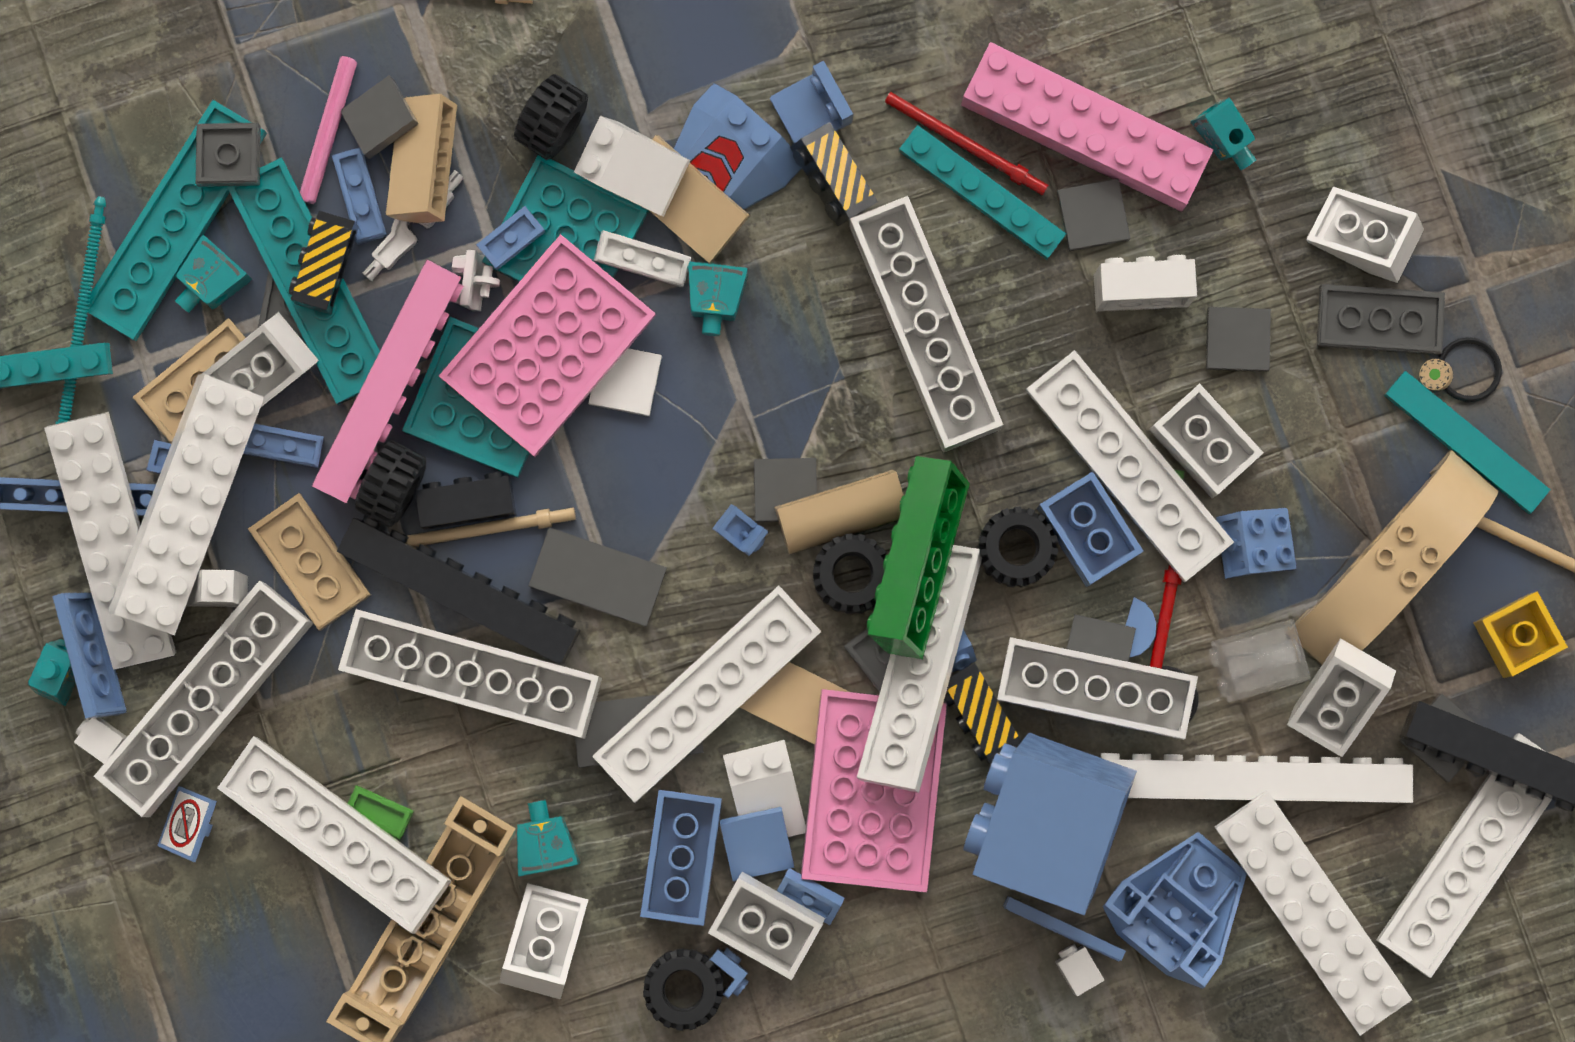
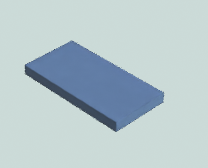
M61 593L52 596L85 719L117 716L126 713L127 710L117 673L112 667L92 593Z

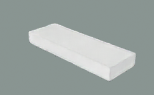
M603 230L601 231L593 261L683 287L691 257Z

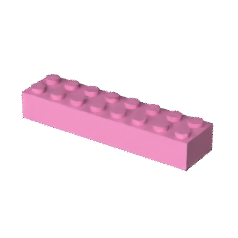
M991 42L961 103V106L1112 179H1119V182L1181 212L1188 204L1214 150Z
M426 260L312 487L347 503L349 497L356 499L363 481L359 477L364 469L368 471L378 454L373 451L377 442H385L392 428V425L387 423L392 413L397 415L400 413L407 399L402 396L406 385L413 387L421 371L416 368L421 356L427 359L435 344L434 341L430 340L435 328L441 331L449 316L444 310L449 301L453 303L457 301L464 287L459 284L460 276Z

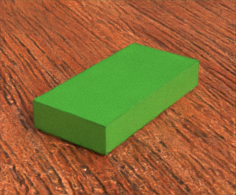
M358 785L355 786L348 802L351 807L389 835L402 840L414 813V810Z

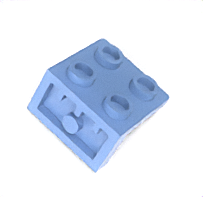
M824 61L813 66L812 75L770 97V101L793 143H796L804 136L829 122L834 130L838 131L853 121V113Z
M1287 508L1240 511L1216 517V521L1234 541L1230 547L1221 553L1225 579L1255 573L1296 569Z

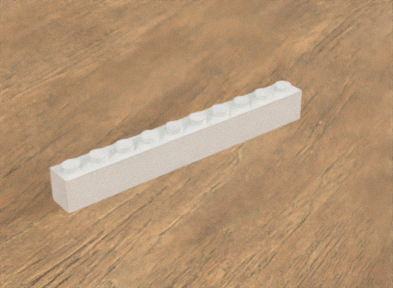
M1101 753L1102 759L1137 771L1128 798L1253 800L1265 791H1268L1274 801L1413 803V765L1403 764V758H1384V764H1372V758H1353V764L1340 763V757H1321V763H1309V757L1290 756V763L1277 762V756H1258V762H1246V756L1227 755V761H1214V755H1195V761H1183V755L1164 754V760H1151V754H1132V760H1120L1119 753Z

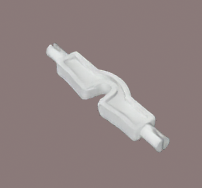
M456 170L449 176L446 207L454 199L452 191L464 180V177ZM394 220L391 233L372 253L375 260L362 272L370 281H373L384 267L390 270L403 255L416 245L418 239L408 229L410 222ZM435 222L419 224L425 228H430Z

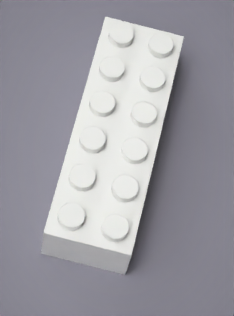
M1010 637L997 700L1184 740L1186 738L1198 676Z

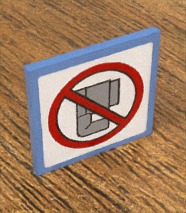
M178 786L157 846L192 862H196L204 837H209L213 825L209 824L217 801Z

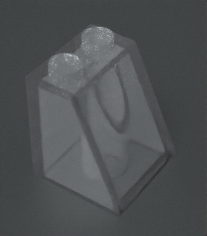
M1294 618L1212 641V648L1208 649L1212 666H1218L1221 676L1220 679H1217L1220 694L1222 697H1227L1228 702L1311 680Z

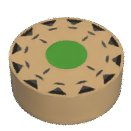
M1431 359L1423 364L1419 376L1426 388L1440 391L1447 388L1452 382L1453 371L1447 362L1440 359Z

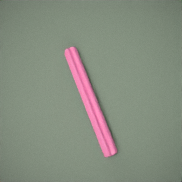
M342 56L339 59L300 189L303 200L308 204L316 202L342 116L341 110L345 106L357 62L350 57Z

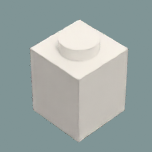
M100 717L91 718L90 720L87 718L76 731L78 737L74 743L104 764L127 736Z
M1073 944L1058 953L1061 958L1056 960L1055 963L1074 995L1079 996L1104 981L1084 946L1077 948Z

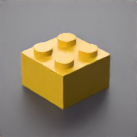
M1538 591L1527 594L1473 622L1503 678L1512 677L1568 648Z

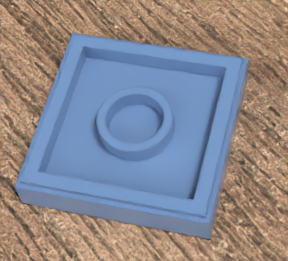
M781 807L719 820L733 881H736L742 872L754 877L794 868Z

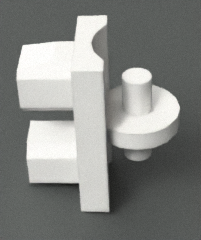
M467 250L466 255L454 256L452 270L457 275H463L462 285L464 287L455 303L471 311L481 312L483 297L489 298L490 287H499L500 280L492 277L493 267L483 264L484 255L478 254L476 250Z

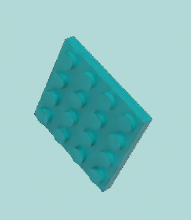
M538 155L502 224L526 206L543 227L545 233L496 271L520 282L560 234L593 261L601 231L604 230L635 239L649 210L574 173V170L552 159L545 160ZM484 256L482 263L486 266L493 267L489 260ZM595 262L613 278L619 268Z
M450 317L402 431L519 478L529 452L439 377L442 371L479 329Z

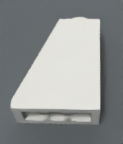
M199 570L186 606L237 607L248 595V576L235 570Z

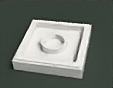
M627 349L591 391L588 404L650 417L662 355Z

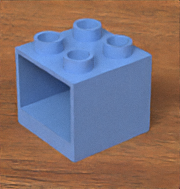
M1028 733L1018 747L1004 743L1000 754L996 753L984 785L985 791L999 795L996 805L984 803L980 814H976L972 821L963 848L964 851L978 856L972 875L1085 915L1098 887L1137 771L1032 733Z

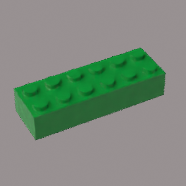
M916 456L914 466H911L908 471V488L906 495L902 496L900 501V517L898 524L892 530V546L890 553L884 559V575L882 583L876 588V604L873 614L868 618L867 630L868 635L888 654L923 660L970 483L952 461Z

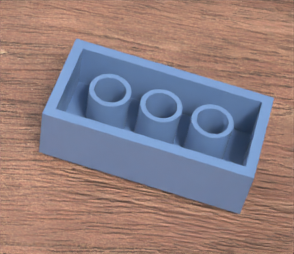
M665 790L658 791L640 917L704 926L722 806L721 798Z

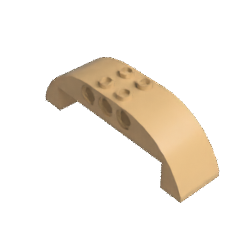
M1449 450L1430 472L1432 476L1320 601L1313 608L1306 610L1286 632L1289 637L1321 665H1323L1340 638L1361 651L1366 648L1455 552L1493 504L1498 490L1454 451Z
M460 796L444 824L447 827L426 860L427 863L452 880L415 934L410 933L391 919L349 991L342 994L326 1021L360 1042H393L430 986L477 907L514 837L515 827Z

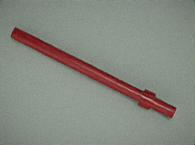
M892 92L885 99L886 104L1010 176L1009 180L1017 185L1023 184L1042 196L1046 192L1049 185L1029 174V169L1020 164L1017 166Z
M1170 565L1168 570L1164 571L1163 583H1165L1150 661V667L1162 669L1177 587L1181 586L1182 579Z

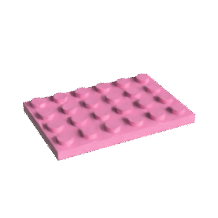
M560 234L442 371L439 377L531 455L536 457L656 316V313Z
M821 689L801 879L927 892L947 703H943L918 793L864 782L857 778L879 696Z

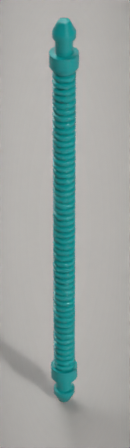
M100 196L94 201V214H90L89 218L90 225L92 226H90L91 230H89L90 234L88 235L90 238H88L89 242H87L88 246H86L88 250H86L87 254H85L86 258H84L86 262H84L85 265L82 270L84 273H82L83 277L81 280L83 281L80 282L82 285H80L81 289H79V292L81 293L78 294L80 296L78 297L79 301H77L79 305L76 306L78 309H76L77 313H75L76 317L74 319L76 321H74L75 324L73 325L74 332H72L73 336L71 337L73 340H71L72 344H70V347L83 345L82 341H84L83 337L85 336L83 333H85L84 329H86L85 325L87 324L85 322L87 321L86 317H88L86 313L89 312L88 306L90 303L88 302L91 300L89 299L92 293L90 290H92L91 286H93L92 282H94L92 278H94L93 274H95L94 270H96L94 266H96L95 262H97L96 258H98L96 254H98L97 251L100 246L98 243H100L99 239L102 234L100 231H102L101 227H103L106 217L103 216L106 201L104 197ZM77 379L64 380L63 386L65 387H63L64 391H62L63 395L61 396L63 399H61L62 403H60L62 407L59 408L61 411H59L60 415H58L60 419L55 424L67 422L71 419L72 400H74L73 396L75 395L73 392H75L74 388H76L75 384H77L75 380Z

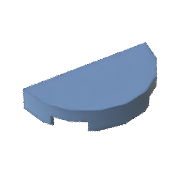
M1134 597L1126 622V626L1136 628L1130 658L1141 655L1147 650L1156 635V621L1153 612L1146 603Z

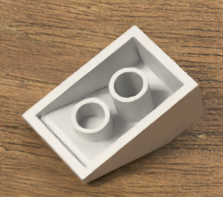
M600 116L574 173L664 217L690 160L618 121Z
M1333 187L1306 240L1308 243L1369 274L1398 283L1424 228L1417 213Z
M278 312L202 374L263 396L262 407L319 360Z
M785 740L723 755L738 816L781 807L788 837L806 832V825Z
M527 883L499 983L561 999L588 899Z

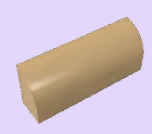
M442 94L406 97L405 100L419 124L394 141L386 215L397 220L413 223L445 221L457 104Z
M890 470L774 508L788 554H792L830 542L837 536L842 537L845 534H856L899 520V506L904 494L897 472Z

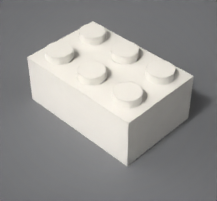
M1186 255L1168 256L1167 260L1155 261L1153 256L1138 257L1136 262H1124L1123 258L1105 259V263H1101L1094 274L1096 312L1189 307L1197 297L1195 259H1186Z
M1200 383L1149 429L1211 498L1217 496L1264 453Z
M1340 638L1293 707L1287 725L1343 757L1391 689L1396 670Z
M742 872L708 934L792 980L822 927L825 918Z

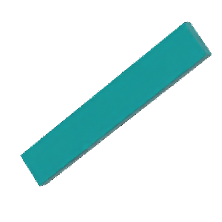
M1404 371L1384 394L1387 399L1449 450L1454 451L1469 466L1527 514H1531L1551 490L1407 371Z

